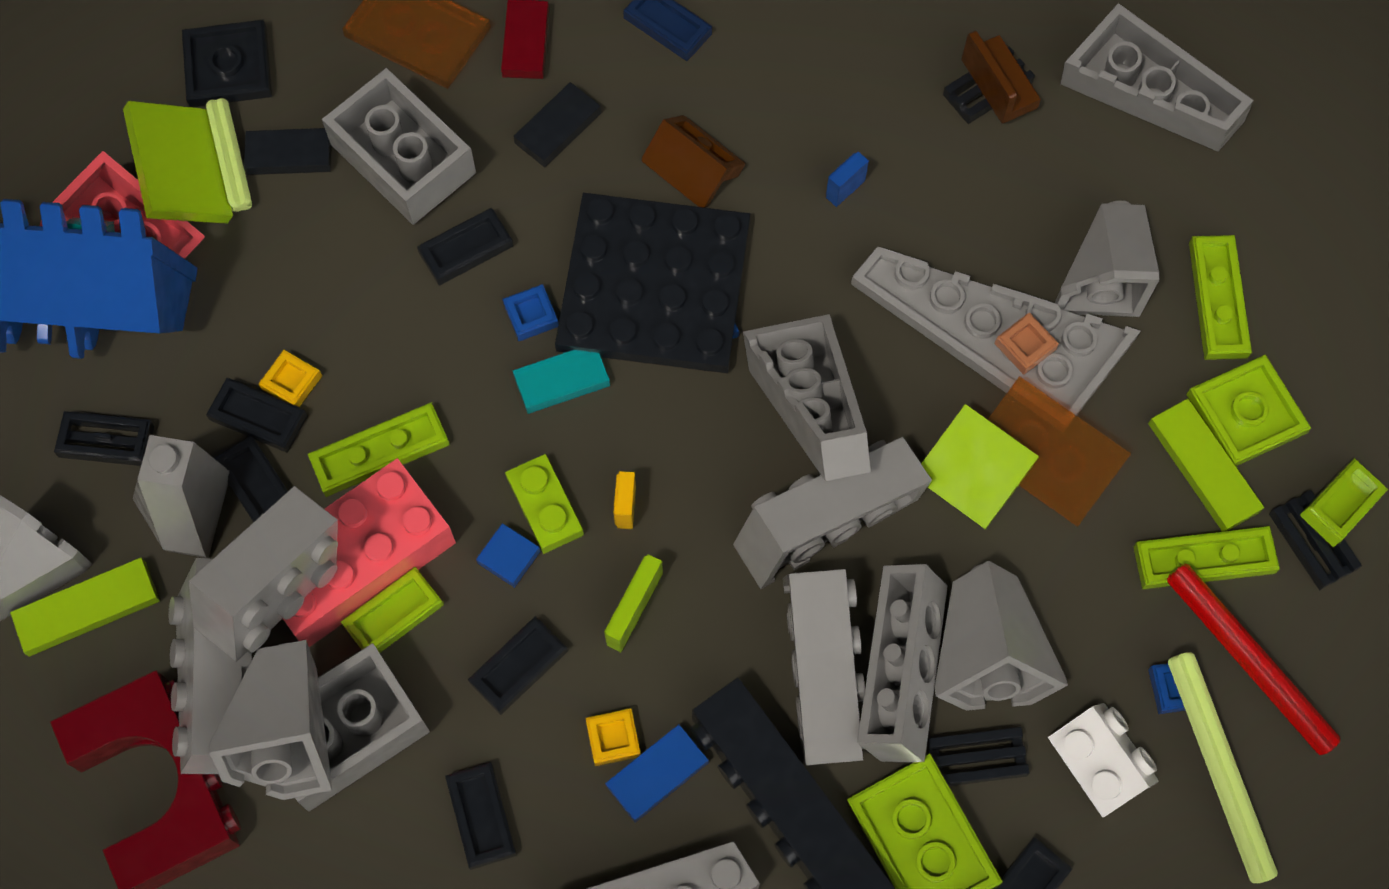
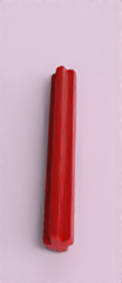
M1183 564L1173 571L1167 578L1170 586L1316 753L1324 755L1337 747L1341 741L1340 736L1190 565Z

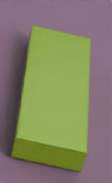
M1235 235L1192 236L1189 242L1204 360L1248 359L1252 350Z
M1189 399L1151 418L1148 425L1222 532L1229 531L1259 514L1265 508Z
M431 402L308 453V457L322 491L328 497L365 481L397 458L404 465L450 444Z
M1270 526L1139 541L1133 546L1142 589L1170 586L1167 582L1168 576L1183 564L1190 565L1204 582L1276 574L1280 570Z
M138 558L11 611L10 614L23 652L30 657L160 602L146 562L142 558Z

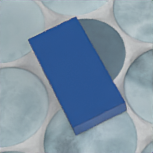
M678 724L607 781L605 785L636 823L705 767L709 760Z

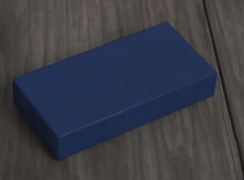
M633 0L623 10L625 20L685 61H688L712 35L711 25L674 0Z

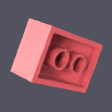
M104 151L52 202L62 205L66 222L72 217L80 218L79 208L82 205L99 206L102 209L104 221L114 222L115 232L121 233L119 210L121 208L138 209L142 214L146 237L155 238L184 259L205 238L188 221L146 218L138 179Z

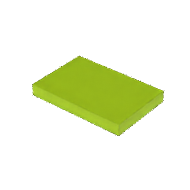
M128 101L123 108L146 218L228 224L233 217V213L228 203L207 109Z
M931 754L925 756L924 762H913L847 799L895 889H994L1003 884Z

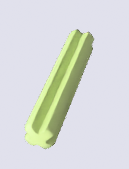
M224 98L209 100L206 104V109L228 203L233 212L249 210L252 207V200L229 103Z

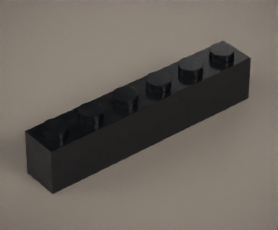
M736 678L692 709V721L695 723L690 727L692 734L705 751L712 747L722 760V763L718 765V769L727 783L733 789L741 786L751 800L746 804L751 816L761 828L769 825L778 837L779 841L774 843L783 860L791 868L797 864L808 878L803 883L805 889H895L739 678Z

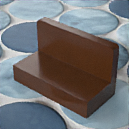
M977 31L969 33L961 60L1002 124L1037 109L1041 99L1001 36L998 35L983 42Z
M684 115L663 119L642 156L644 164L698 207L703 208L708 207L722 182L737 178L746 163Z

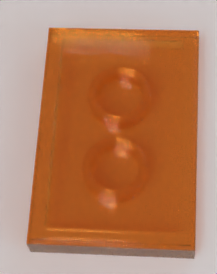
M363 0L342 30L344 37L448 89L491 26L489 19L451 0Z
M1020 376L988 418L994 425L1039 456V459L1019 486L1077 527L1131 455L1130 452Z

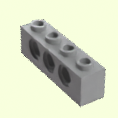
M926 564L883 566L857 741L860 746L881 762L925 761L948 587Z

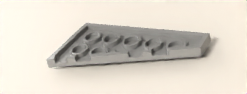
M877 247L853 275L851 285L1063 433L1141 332L1128 326L1121 329L1102 323L1103 318L1086 314L1085 317L1060 309L1059 304L994 283L990 287L970 280L971 276L956 271L954 275L929 267L928 262L885 248ZM1030 312L1059 345L1052 354L1023 375L994 343L1000 334Z

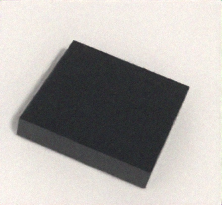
M264 19L182 30L186 101L189 107L206 106L209 100H217L219 98H224L228 103L272 97L267 27Z

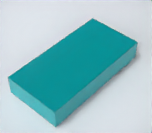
M571 350L512 370L527 414L610 386V380L600 354L596 352Z

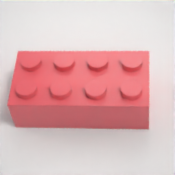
M398 458L324 508L338 519L337 571L328 584L322 588L316 586L304 597L303 605L293 617L288 620L282 618L298 641L306 640L309 647L342 625V620L414 567L418 570L456 544L450 526Z

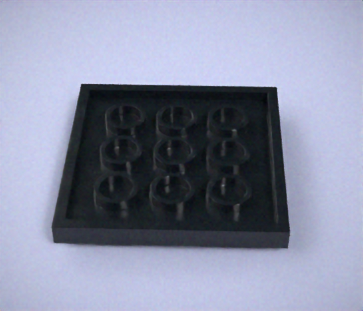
M583 193L556 335V352L566 353L571 350L596 352L602 358L728 374L750 225V213Z

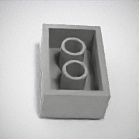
M387 68L322 119L330 144L412 225L476 174L471 148Z
M295 486L291 488L188 581L193 627L236 662L248 650L250 652L258 650L268 639L271 629L282 618L288 620L293 617L303 605L304 597L316 586L318 588L324 587L334 577L338 568V519Z
M373 643L318 678L332 791L295 798L308 812L430 733Z

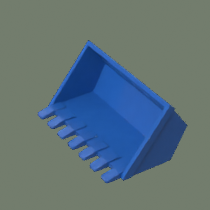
M3 199L0 202L3 223H0L1 353L6 352L7 343H17L22 332L23 323L37 324V342L51 345L52 325L65 326L69 354L72 358L77 359L84 358L85 350L94 349L98 340L99 329L159 334L183 331L192 282H196L198 268L155 238L146 237L140 210L121 208L119 210L121 233L107 232L102 209L99 206L82 205L79 208L81 230L68 229L63 207L60 203L42 202L40 205L42 226H29L22 201Z

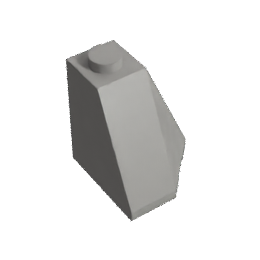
M1113 201L1108 204H1101L1056 298L1055 303L1059 304L1060 309L1077 315L1140 317L1159 282V269L1145 205H1132L1127 201Z
M149 435L133 501L163 550L209 558L228 486L229 471L194 442Z
M1 495L0 621L11 616V611L35 602L85 573L92 565L76 548L63 539L58 541V537L45 528L41 522Z
M987 561L975 566L970 572L953 581L934 688L936 697L967 711L985 709V701L989 700L1001 701L1011 699L1012 707L1032 705L1068 686L1064 672L1016 575Z
M306 640L282 643L276 646L260 648L256 651L209 743V754L222 782L238 787L244 783V780L266 787V795L281 800L332 791L317 668Z

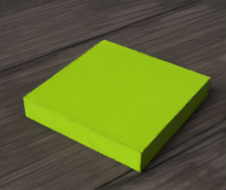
M1266 354L1192 387L1186 394L1235 466L1307 434L1311 429Z
M965 404L921 465L932 479L928 488L986 530L1039 459V456Z

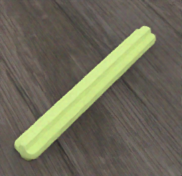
M1185 652L1173 656L1168 660L1169 668L1248 877L1252 883L1257 884L1272 880L1277 877L1278 871L1195 654Z

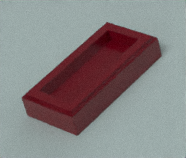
M507 0L501 66L502 77L543 79L549 16L548 1Z

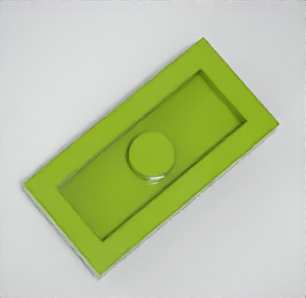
M546 454L505 472L511 489L543 554L584 536L583 529Z

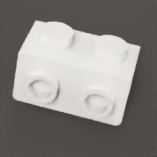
M1101 703L1083 712L1050 735L1048 739L1104 818L1159 781L1154 774L1157 771V767L1153 759L1142 747L1136 749L1127 736L1126 732L1129 731V727L1122 715L1114 707L1108 709L1104 703Z

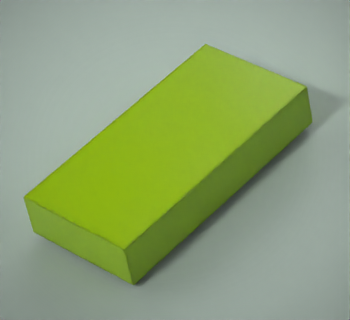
M1354 458L1319 493L1300 516L1334 547L1348 535L1388 489Z
M649 554L644 556L604 631L607 646L622 652L663 575L662 560Z
M414 567L342 620L341 623L361 650L373 643L378 652L381 653L444 606V604L418 569Z

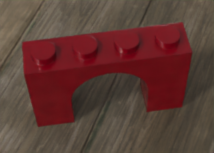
M157 670L50 721L66 763L81 773L122 752L140 746L163 748L170 753L175 762L178 772V787L175 798L167 812L151 826L102 850L118 889H157L240 846L235 832L241 830L239 820L229 803L224 806L222 805L216 791L223 787L219 774H181L180 756H174L172 751L174 729L179 727V712L172 711L171 708L172 687L177 681L175 679L168 681Z

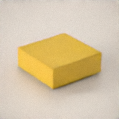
M283 350L259 382L261 390L271 396L300 408L321 379L322 374L317 368Z
M619 471V474L616 475L613 514L615 525L620 529H633L636 494L635 472Z
M631 708L586 718L595 766L633 759L641 755Z

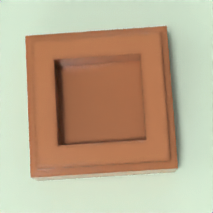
M1030 312L1000 334L994 343L1023 375L1052 354L1059 345Z

